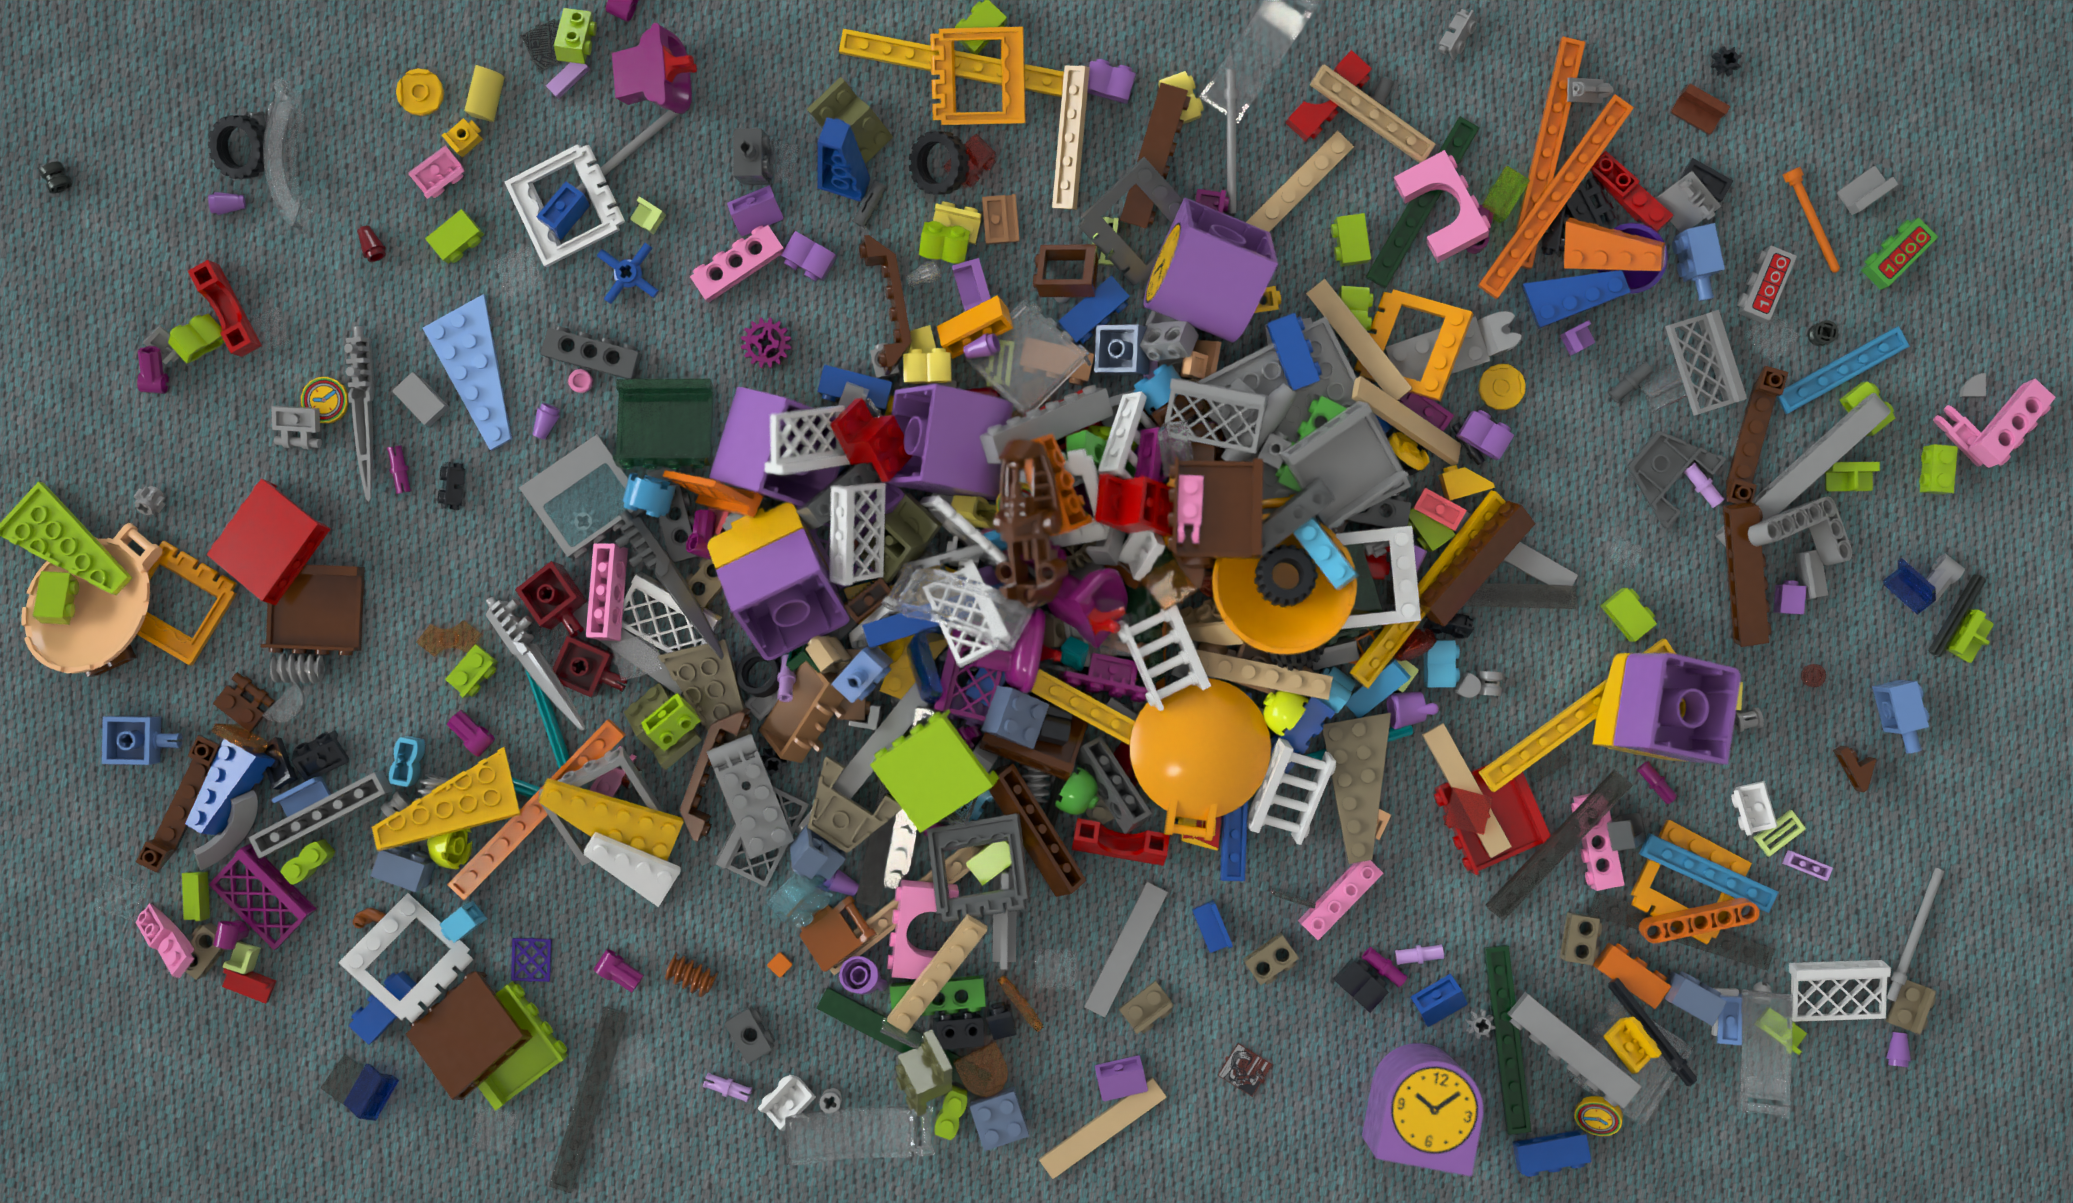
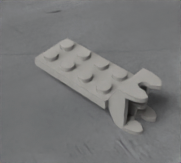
M1502 311L1488 315L1480 320H1477L1476 316L1472 317L1451 374L1489 362L1490 356L1513 349L1521 339V334L1510 333V328L1508 327L1515 315L1511 312ZM1441 328L1385 347L1389 360L1402 376L1421 382Z

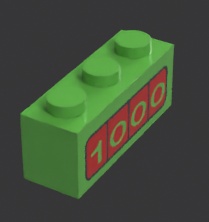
M1919 217L1911 221L1905 220L1897 228L1899 232L1894 237L1892 235L1889 236L1880 245L1882 249L1878 253H1872L1864 261L1866 265L1861 271L1880 290L1889 287L1938 238Z

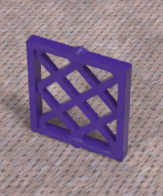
M533 937L512 938L511 981L550 982L552 939H534ZM528 941L530 944L523 949L518 942ZM545 942L546 944L539 949L534 943ZM516 946H517L518 949L521 951L517 956H516ZM531 946L537 951L533 957L526 952ZM548 947V953L546 956L542 951ZM522 954L529 959L524 965L518 960ZM539 954L545 959L540 966L534 960ZM515 962L520 966V969L516 973ZM531 962L537 968L533 973H530L525 968ZM546 963H547V973L542 969V967H543ZM523 970L528 977L519 978L517 975ZM540 971L545 977L543 979L535 978L534 975Z

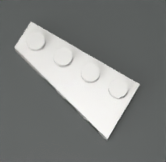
M597 832L593 834L584 849L586 857L657 907H659L680 874V866Z

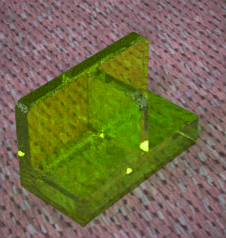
M1504 167L1495 184L1489 188V193L1482 206L1494 214L1493 219L1498 223L1505 221L1530 180L1511 167Z

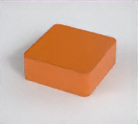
M779 952L767 964L779 978L793 965L782 952Z

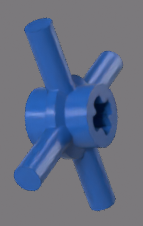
M644 243L632 260L625 259L622 261H618L603 249L599 251L597 257L614 269V278L616 280L604 297V300L612 304L624 287L631 288L634 286H638L653 298L657 296L659 290L642 278V269L640 267L652 250L651 246ZM626 269L632 273L630 278L624 274Z

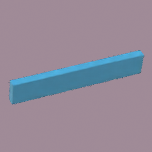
M1897 326L1784 388L1783 394L1776 396L1785 414H1788L1910 347L1900 327Z
M1648 833L1639 852L1641 856L1736 899L1747 898L1758 909L1767 913L1770 912L1779 893L1772 888L1651 833Z

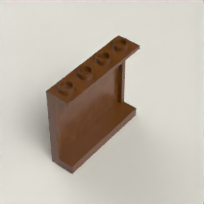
M1175 457V464H1170V479H1175L1174 488L1169 490V503H1174V512H1169V527H1173V536H1168V550L1173 551V557L1261 559L1263 459L1253 458V462L1181 461L1179 457ZM1179 475L1204 476L1199 543H1193L1192 540L1194 525H1184L1185 539L1183 543H1178Z
M305 565L277 605L267 603L266 644H260V647L269 648V652L283 653L284 648L292 649V653L307 654V649L315 650V654L330 655V650H338V655H353V651H361L365 567Z
M1007 683V685L1005 686V687H1008V688H1013V689H1015V687H1012V686L1009 685L1008 683ZM1081 691V692H1083L1084 694H1086V695L1092 697L1091 694H1089V693H1087V692H1084V691ZM1031 693V694L1029 695V696L1034 697V698H1036V699H1038V700H1039V698H1040V696H1038V695H1036V694H1034V693ZM1072 715L1069 739L1064 746L1037 740L1034 749H1030L985 732L979 748L1067 781L1074 768L1088 723Z
M473 971L467 974L458 987L449 990L446 993V998L440 1003L434 1004L428 1010L429 1013L423 1018L416 1020L411 1025V1029L406 1033L408 1039L452 1100L465 1099L533 1037L528 1030L520 1028L484 979L487 976L484 972Z

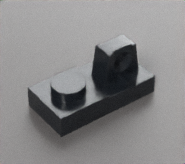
M274 737L258 748L259 751L275 759L271 767L267 766L265 769L272 789L279 790L286 784H291L298 779L294 767L290 764L282 738Z

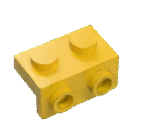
M1633 1016L1620 1018L1603 1036L1631 1074L1638 1073L1651 1058H1657L1662 1054L1656 1042L1643 1029L1641 1022Z

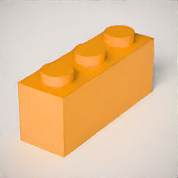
M998 295L937 326L941 346L946 349V352L951 353L952 359L964 354V346L986 333H994L996 336H999L1013 329L1009 309Z

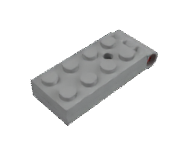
M746 735L707 751L749 858L752 859L793 842V837L752 735ZM745 781L750 782L747 788L741 786Z

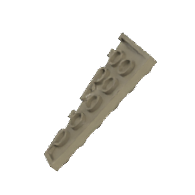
M727 638L718 640L724 656L722 660L707 643L658 655L661 662L669 670L672 679L676 681L683 692L686 701L695 709L701 724L705 726L707 731H709L710 725L715 721L745 709ZM750 725L746 731L743 730L738 735L725 731V738L721 745L718 744V747L746 735H752Z
M1391 713L1323 725L1322 733L1326 752H1329L1336 760V769L1333 775H1331L1348 864L1370 861L1373 858Z

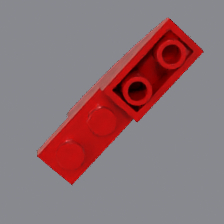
M1606 150L1598 157L1590 171L1599 183L1637 222L1640 220L1658 233L1674 215L1640 186V180Z

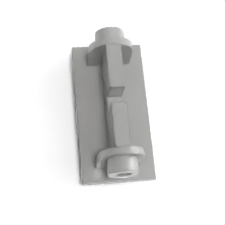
M1464 9L1457 12L1449 25V28L1454 30L1455 33L1446 31L1438 44V51L1442 54L1449 52L1453 61L1458 54L1463 52L1466 39L1469 34H1473L1477 27V19L1473 10L1470 13Z
M1568 78L1567 102L1603 103V98L1612 95L1614 89L1609 83H1604V79Z

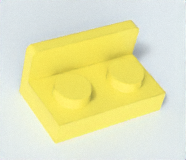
M949 202L936 204L933 221L940 222L947 227H964L970 231L969 243L976 245L982 215L978 213V210L971 207H964V210L955 208V204Z

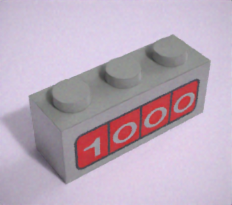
M1771 245L1764 249V251L1761 250L1755 260L1758 266L1755 272L1752 271L1746 282L1749 285L1746 294L1743 293L1739 298L1737 306L1740 309L1738 314L1761 324L1770 321L1797 256Z

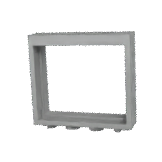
M623 746L613 752L609 750L598 760H590L579 770L567 772L558 780L559 782L580 787L621 765L646 806L664 812ZM542 805L581 865L583 866L591 862L592 860L584 855V849L588 843L581 846L565 820Z

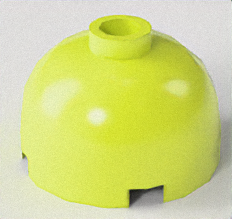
M1280 690L1275 693L1270 692L1263 701L1265 704L1263 717L1267 726L1277 735H1285L1282 731L1285 728L1291 730L1304 714L1306 709L1303 707L1304 702L1308 703V698L1304 695Z
M468 828L429 838L427 846L430 858L438 866L457 870L460 864L465 865L472 850V841L467 844L468 832L472 833L471 829Z

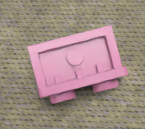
M445 145L408 172V174L428 199L431 196L436 198L445 191L443 187L449 182L452 184L458 182L463 177L462 173L465 170L463 165Z

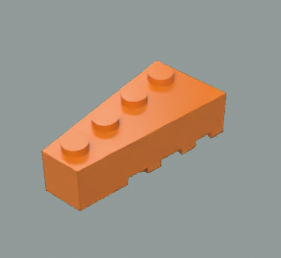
M1571 217L1566 221L1565 269L1661 271L1664 267V242L1627 234L1616 229L1601 227L1590 222L1586 223Z
M1053 434L1030 440L1043 444L1058 487L1062 528L1058 534H1049L1050 537L1070 532L1094 522L1091 515H1086L1082 506L1085 502L1082 496L1076 495L1073 488L1075 481L1072 474L1065 471L1063 467L1065 459ZM1033 458L1026 459L1024 466L1025 479L1030 487L1031 494Z

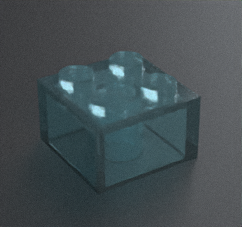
M795 872L766 904L784 923L802 928L812 922L813 916L818 910H822L828 905L829 899L833 894L830 890H827V887L816 876L810 879L805 875L800 876Z

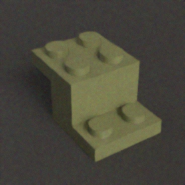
M841 77L807 108V111L822 129L827 117L840 119L850 124L865 164L893 138L871 107L863 102Z
M910 493L904 495L893 512L885 514L884 569L882 578L886 582L892 581L904 563L918 559L943 525ZM874 536L868 543L871 549L876 545V538ZM865 549L860 554V557L863 560H865L868 556V553ZM872 560L869 566L875 571V561Z
M658 683L650 688L639 700L632 703L624 711V714L636 737L655 754L660 766L667 770L702 739L696 728L682 736L676 744L663 751L647 736L641 722L671 698L666 688L661 683Z
M933 1030L923 1033L924 1043L921 1046L898 1055V1065L895 1066L898 1077H896L897 1085L901 1091H905L907 1105L910 1110L914 1109L917 1117L926 1113L927 1101L952 1091V1066Z

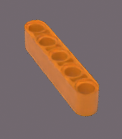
M1737 898L1647 917L1640 922L1639 931L1649 942L1661 943L1753 923L1759 917V909L1749 899ZM1750 906L1749 913L1741 915L1742 908ZM1721 911H1726V917L1723 920H1718V914ZM1703 916V922L1699 925H1694L1695 918ZM1674 921H1680L1679 928L1671 930V924ZM1651 926H1657V930L1654 934H1647V931Z

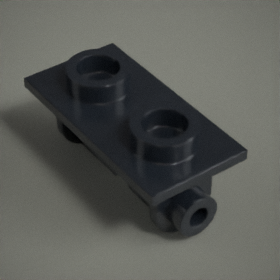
M1563 207L1562 212L1558 213L1548 229L1553 230V233H1544L1541 247L1544 255H1552L1554 251L1561 258V252L1565 251L1564 232L1566 221L1571 217V214H1567L1566 207Z
M445 462V467L441 466L440 480H443V488L438 491L437 502L441 504V509H447V505H450L449 509L459 510V506H462L463 489H454V485L464 484L465 469L462 463H454L453 467H450L451 462Z
M1458 613L1455 614L1446 626L1432 622L1429 618L1423 625L1424 629H1428L1432 633L1451 634L1454 638L1458 639L1468 638L1474 630V627H1472L1473 619L1468 615Z

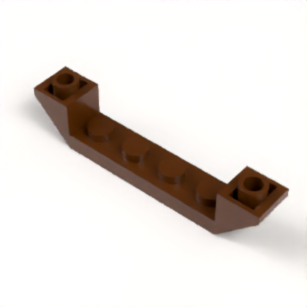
M864 235L862 244H859L860 258H864L865 266L881 265L882 277L887 279L888 286H885L886 299L891 301V307L889 308L890 321L895 323V329H893L894 344H885L878 358L880 368L884 367L885 375H890L902 360L903 354L908 352L912 342L896 254L870 235Z
M1764 366L1751 390L1726 480L1727 502L1734 504L1753 502L1757 485L1752 484L1776 396L1783 394L1789 372Z
M742 709L710 725L680 807V813L690 835L696 842L704 836L707 837L712 826L709 823L711 815L697 810L702 800V795H700L701 789L706 787L710 779V774L707 773L712 764L707 751L717 748L718 744H722L726 735L725 731L738 735L743 730L746 731L751 721V717H748L751 709Z
M201 735L197 736L188 754V757L192 758L188 770L154 839L145 842L136 863L157 873L175 853L188 828V825L185 824L221 745Z

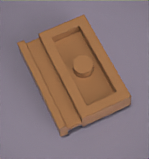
M1016 194L982 197L986 245L1020 242Z

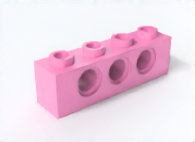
M761 225L751 232L752 235L745 240L744 238L737 240L732 244V249L726 253L724 251L719 252L712 258L713 261L706 266L702 264L693 270L694 274L690 278L708 303L783 253L784 248L769 225L765 227ZM755 244L762 245V251L757 255L751 254V247ZM741 257L743 259L741 266L737 268L732 267L731 261L733 258ZM715 270L723 271V276L720 280H712V273Z
M2037 379L2023 383L1968 450L1988 468L1995 465H2003L2010 459V452L2024 442V435L2038 425L2036 422L2038 418L2045 415L2051 409L2050 404L2056 397Z
M617 544L593 545L586 637L599 641H621L628 548H619Z
M1595 792L1573 797L1574 803H1571V809L1574 817L1578 819L1579 826H1576V834L1583 844V849L1580 850L1583 863L1587 864L1588 872H1585L1587 885H1591V888L1596 891L1624 886L1618 850L1612 851L1607 823L1611 821L1606 793ZM1594 812L1596 814V821L1589 825L1587 817L1590 813ZM1599 835L1601 843L1599 846L1593 847L1592 839ZM1604 858L1605 867L1602 870H1598L1596 863L1599 859Z
M1371 860L1353 863L1298 921L1319 940L1377 881L1383 872Z

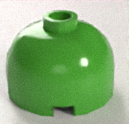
M1081 767L1077 768L1079 774L1077 775L1073 772L1059 794L1063 797L1061 803L1059 801L1055 803V807L1072 815L1082 814L1088 808L1093 810L1099 801V797L1096 796L1098 784L1094 776Z

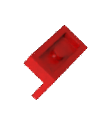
M224 968L223 973L227 975L222 987L265 1004L269 1002L276 980L253 971L241 974Z

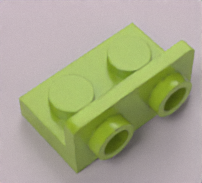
M475 644L445 680L460 692L462 698L474 697L481 689L479 684L484 678L488 680L496 672L495 666L498 661L478 644Z

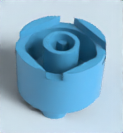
M1166 363L1153 371L1155 375L1149 380L1145 377L1133 385L1136 389L1133 391L1134 393L1142 391L1147 396L1144 408L1149 415L1154 412L1153 406L1157 410L1169 402L1171 378L1181 379L1172 365L1168 367Z
M630 473L623 497L624 508L634 511L644 509L647 510V515L660 518V515L666 516L671 508L676 485H670L668 481L645 475L643 479L638 478V473Z

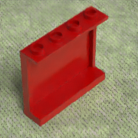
M261 478L245 502L240 505L235 516L226 525L222 534L212 544L211 549L206 555L261 601L276 606L331 529L325 524L316 521L276 489L277 485Z
M1489 764L1471 771L1478 787L1512 846L1492 858L1487 854L1449 783L1446 782L1434 787L1436 791L1434 799L1439 807L1443 806L1446 813L1443 816L1444 822L1448 829H1453L1455 836L1452 839L1457 850L1461 849L1464 854L1462 862L1467 872L1471 870V873L1478 875V871L1537 845H1546L1553 842L1523 772L1497 791L1491 792L1479 774V771Z

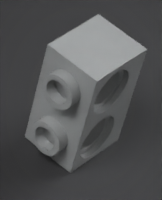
M1187 321L1149 324L1140 347L1150 361L1190 357L1199 335Z

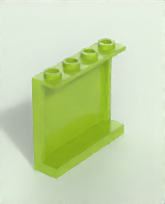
M949 709L942 714L940 711L934 713L928 718L929 722L923 726L919 723L909 731L911 733L905 738L901 735L891 743L893 746L889 749H886V747L881 748L874 754L875 759L870 764L871 768L920 833L992 788L999 779L994 770L988 774L948 720Z
M513 981L498 991L496 995L520 1028L528 1030L533 1037L478 1086L495 1111L568 1056L564 1043L561 1040L557 1041L552 1035L553 1029L550 1024L540 1019L538 1008L532 1002L529 1003L526 1000L523 988L519 984L515 985Z

